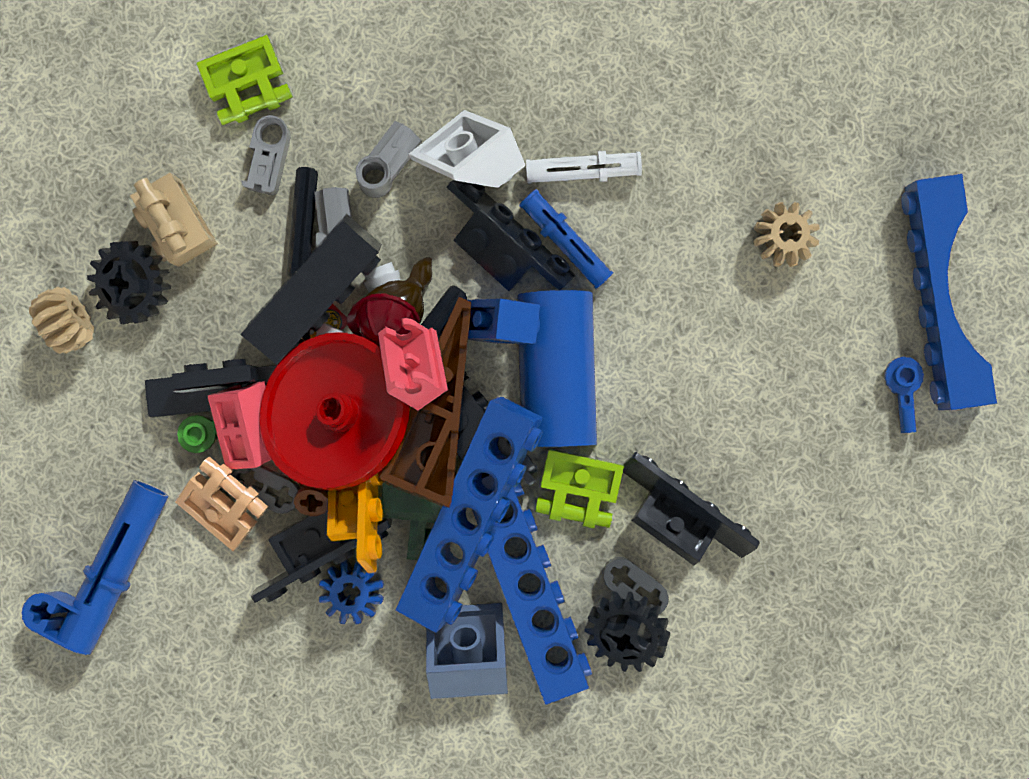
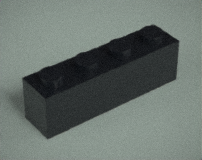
M346 213L253 317L240 335L277 365L292 349L304 342L301 338L310 328L314 332L321 328L330 317L326 310L334 301L341 305L356 288L351 283L360 273L366 277L381 261L377 254L382 244Z

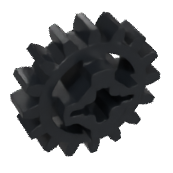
M136 240L110 243V248L98 250L101 257L100 260H91L90 265L96 269V273L87 275V280L95 282V288L89 291V295H98L100 300L95 306L97 310L108 308L107 319L119 318L120 324L123 325L146 322L148 317L160 314L157 306L167 304L168 300L162 295V291L170 290L171 285L164 283L163 277L170 272L169 269L159 268L158 265L163 259L161 255L150 256L152 249L150 245L139 246Z
M613 592L610 601L601 597L597 606L591 608L587 618L588 622L584 629V632L590 634L587 644L588 646L598 647L595 653L597 658L604 655L608 657L607 666L611 667L615 662L621 663L623 672L627 671L629 665H633L638 672H642L644 663L653 668L656 665L657 658L664 657L671 632L666 630L669 621L668 618H658L661 608L659 606L649 608L646 596L640 601L634 600L633 592H628L626 599H621L617 592Z

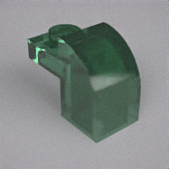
M383 483L381 500L383 518L411 520L407 559L418 560L432 528H428V522L435 523L442 506Z

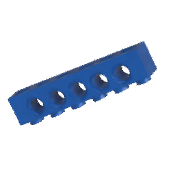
M504 397L490 400L454 479L450 508L442 506L396 607V611L435 633L447 623L452 625L455 622L463 604L458 602L463 590L468 591L477 577L478 570L474 566L479 556L484 557L494 540V536L490 534L495 521L501 522L509 508L510 501L506 500V497L511 487L516 488L525 474L526 466L522 464L528 451L533 452L542 437L543 431L539 429L543 417ZM499 437H504L510 442V456H505L499 451L497 446ZM483 472L493 477L495 481L494 491L486 489L482 484ZM467 508H471L477 513L479 517L478 525L468 521L466 517ZM451 542L459 545L462 549V559L452 554L450 549ZM435 577H439L445 582L447 592H442L437 588Z
M490 474L483 476L481 479L484 487L494 491L495 481ZM519 483L516 488L511 487L506 497V500L510 501L513 507V515L506 521L499 523L495 521L490 532L494 536V540L488 550V554L544 703L547 705L589 689L586 677L592 675V671L585 653L577 655L572 641L579 638L571 616L564 619L559 604L564 603L565 600L558 581L551 583L549 581L545 568L552 565L544 544L538 547L535 544L532 532L537 531L538 528L531 510L523 511L518 496L524 495L521 483ZM472 509V512L478 525L479 517L477 513ZM512 537L522 538L527 544L526 551L520 556L509 555L504 547L508 539ZM532 573L540 579V585L535 591L526 592L519 587L518 581L524 574ZM539 610H547L553 614L554 619L549 626L541 628L533 623V615ZM554 646L564 648L567 651L566 658L560 663L550 662L546 658V653L550 648Z

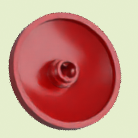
M341 332L326 333L299 344L276 366L263 393L260 407V429L270 458L289 478L313 488L342 490L369 480L380 472L393 458L407 429L410 406L387 393L380 346L355 334Z

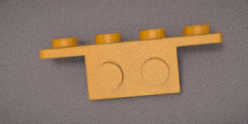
M382 470L359 485L342 490H329L327 536L331 541L357 539V562L367 573L377 571V559L382 557V543L380 536L377 534V522L382 521L383 518L382 503L378 498V485L383 484L379 479Z

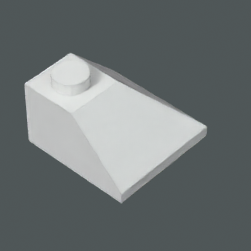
M466 110L462 111L409 153L411 160L453 180L496 188L510 181L513 175L525 166L509 127Z

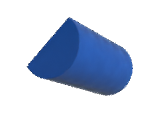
M550 290L518 294L517 301L540 305V329L537 333L536 344H518L520 406L543 417L539 426L543 434L537 447L597 445L593 292Z

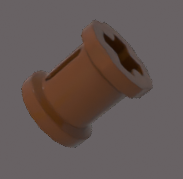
M299 483L301 489L295 494V508L307 516H319L325 513L328 509V490L313 488Z

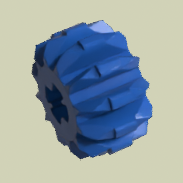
M347 559L340 563L341 571L334 566L327 569V573L332 580L322 579L319 586L330 592L322 594L319 597V602L327 603L331 601L332 606L327 609L326 614L330 617L337 610L340 611V624H345L349 614H351L354 623L358 625L363 621L362 612L369 617H373L376 614L375 607L372 604H381L384 597L373 591L383 588L384 581L376 580L371 582L370 578L376 572L363 573V567L357 561L352 570L351 564ZM348 583H353L352 588L357 586L360 590L355 600H350L351 595L346 597L343 593Z

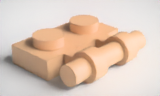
M209 456L202 462L199 469L210 478L206 479L198 472L189 480L175 503L229 549L234 551L242 544L257 523L254 518L246 513L247 509L257 518H260L269 506L258 498L259 493L251 486L246 488L231 475L233 471L225 464L220 466ZM222 487L226 492H228V493H229L233 498H235L237 501H236V502H233L228 496H226V495H225L222 491H220L219 489Z

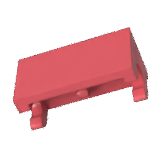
M403 318L402 326L406 330H410L408 334L400 335L395 330L387 327L378 333L387 393L419 411L446 392L448 388L436 330L433 328L427 329L412 319Z
M264 381L255 382L242 388L241 384L207 395L224 464L230 469L257 468L272 460L265 448L260 429V407L266 387Z

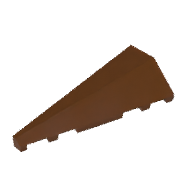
M461 297L458 298L438 341L448 390L419 411L411 407L403 440L393 458L383 468L379 477L383 483L447 508L451 506L471 312V302Z

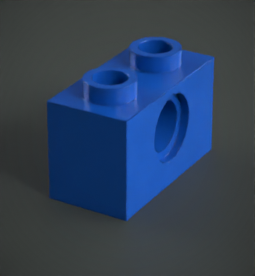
M501 298L468 300L471 302L468 340L494 344H536L537 333L540 329V305Z

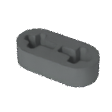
M262 465L257 468L233 470L231 475L243 485L245 481L240 478L241 473L246 474L251 470L255 472L254 479L263 483L264 486L263 488L256 485L251 487L259 493L258 498L269 506V510L283 514L295 509V494L301 488L294 480ZM285 486L289 487L288 495L293 497L292 502L287 501L282 506L277 503L279 497L269 492L270 487L276 490H281Z
M615 557L605 564L603 579L611 591L617 592L622 599H626L628 592H633L634 600L640 601L643 597L636 591L639 586L648 592H652L656 588L659 590L656 595L660 600L659 604L656 605L661 608L659 614L666 609L669 600L667 590L633 562L624 557ZM624 565L628 567L626 574L635 581L631 587L621 580L617 584L612 583L614 576L610 571L614 566L618 569H621ZM650 603V604L648 605L649 608H652V607L655 606V605L652 604V603Z

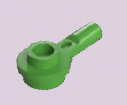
M200 415L189 416L183 420L177 432L178 441L182 448L192 453L207 451L215 443V440L218 439L214 420Z

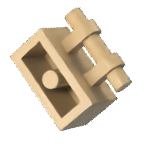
M168 173L153 183H150L148 178H144L134 184L137 192L130 195L135 203L136 208L132 209V212L144 229H150L155 238V241L151 242L152 247L157 255L163 257V262L168 260L169 263L180 267L218 244L178 177Z

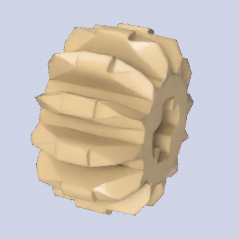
M779 202L775 205L774 212L769 209L762 212L761 216L764 222H757L754 225L756 232L764 234V236H760L753 241L754 245L761 246L765 244L767 249L760 256L762 259H766L775 254L773 265L776 267L781 266L785 259L789 267L798 265L799 258L807 260L812 256L808 247L819 245V240L810 234L819 230L820 225L816 223L808 225L806 220L811 218L813 213L808 210L799 215V203L794 202L787 210L783 202ZM789 228L793 235L784 242L780 235L784 232L783 230Z
M65 287L48 289L31 301L29 314L33 318L32 324L37 328L38 335L42 336L46 345L52 347L55 352L67 354L73 350L76 351L93 339L94 326L90 322L91 317L87 314L85 306L79 302L78 297L74 294L72 295L69 289Z

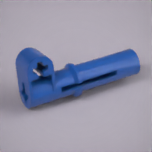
M133 480L92 565L85 566L83 570L85 579L76 597L62 591L32 595L26 600L22 608V620L26 627L70 651L84 655L92 654L121 593L127 591L131 586L128 579L169 495L151 485ZM68 612L65 618L61 616L50 618L52 614Z

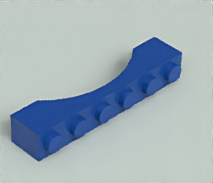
M956 174L916 180L905 186L901 204L904 214L909 215L911 230L907 233V244L910 252L915 253L917 268L913 270V283L916 290H920L922 305L919 307L918 317L922 328H926L928 343L924 346V357L928 366H932L934 381L930 383L931 399L934 404L938 405V410H957L997 404L992 366L975 350L964 335L954 314L949 295L948 266L951 248L958 228L968 213L963 175Z

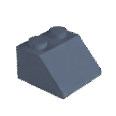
M502 603L463 605L460 614L452 625L447 623L436 633L426 628V675L431 699L508 694Z

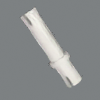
M598 151V155L540 160L527 159V183L599 178L600 182H605L608 177L641 176V153L638 151L636 153L606 154V151ZM620 164L619 167L587 169L588 165ZM580 166V170L547 172L548 168Z

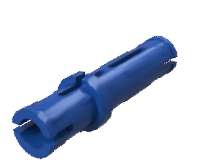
M537 189L531 192L519 204V207L523 208L542 229L540 234L544 238L549 237L591 282L595 289L601 286L614 273L612 270H609L590 247L565 222L567 217L562 212L558 214Z

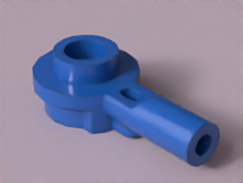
M911 357L893 359L888 363L884 374L886 385L898 397L901 433L917 432L913 393L920 388L924 373L921 365Z

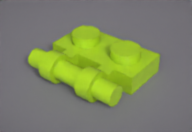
M268 35L196 63L211 100L215 102L225 97L228 100L230 106L217 111L222 125L233 121L238 123L249 120L248 115L266 108L272 111L281 107V102L293 98L287 83L273 88L270 79L284 73ZM259 85L261 94L244 101L241 100L240 91Z
M548 449L540 486L555 490L553 500L538 497L535 512L549 515L551 520L561 521V518L583 522V527L594 529L595 525L610 528L613 513L599 511L601 500L616 503L624 465ZM567 493L588 497L586 508L565 503Z

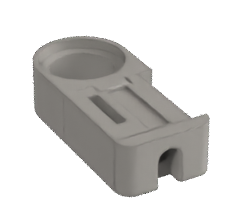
M264 116L256 122L250 142V148L254 153L247 182L241 181L242 185L250 191L272 196L276 195L279 191L291 139L288 126L277 116ZM269 125H278L282 128L283 132L281 140L273 145L264 143L262 139L264 129Z

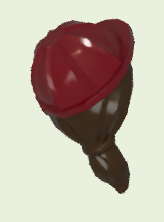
M425 257L414 264L407 280H395L384 283L354 304L347 315V324L351 332L380 346L378 333L385 327L395 330L397 334L405 335L410 330H406L402 326L403 318L412 319L420 324L424 315L422 294L432 280V258Z

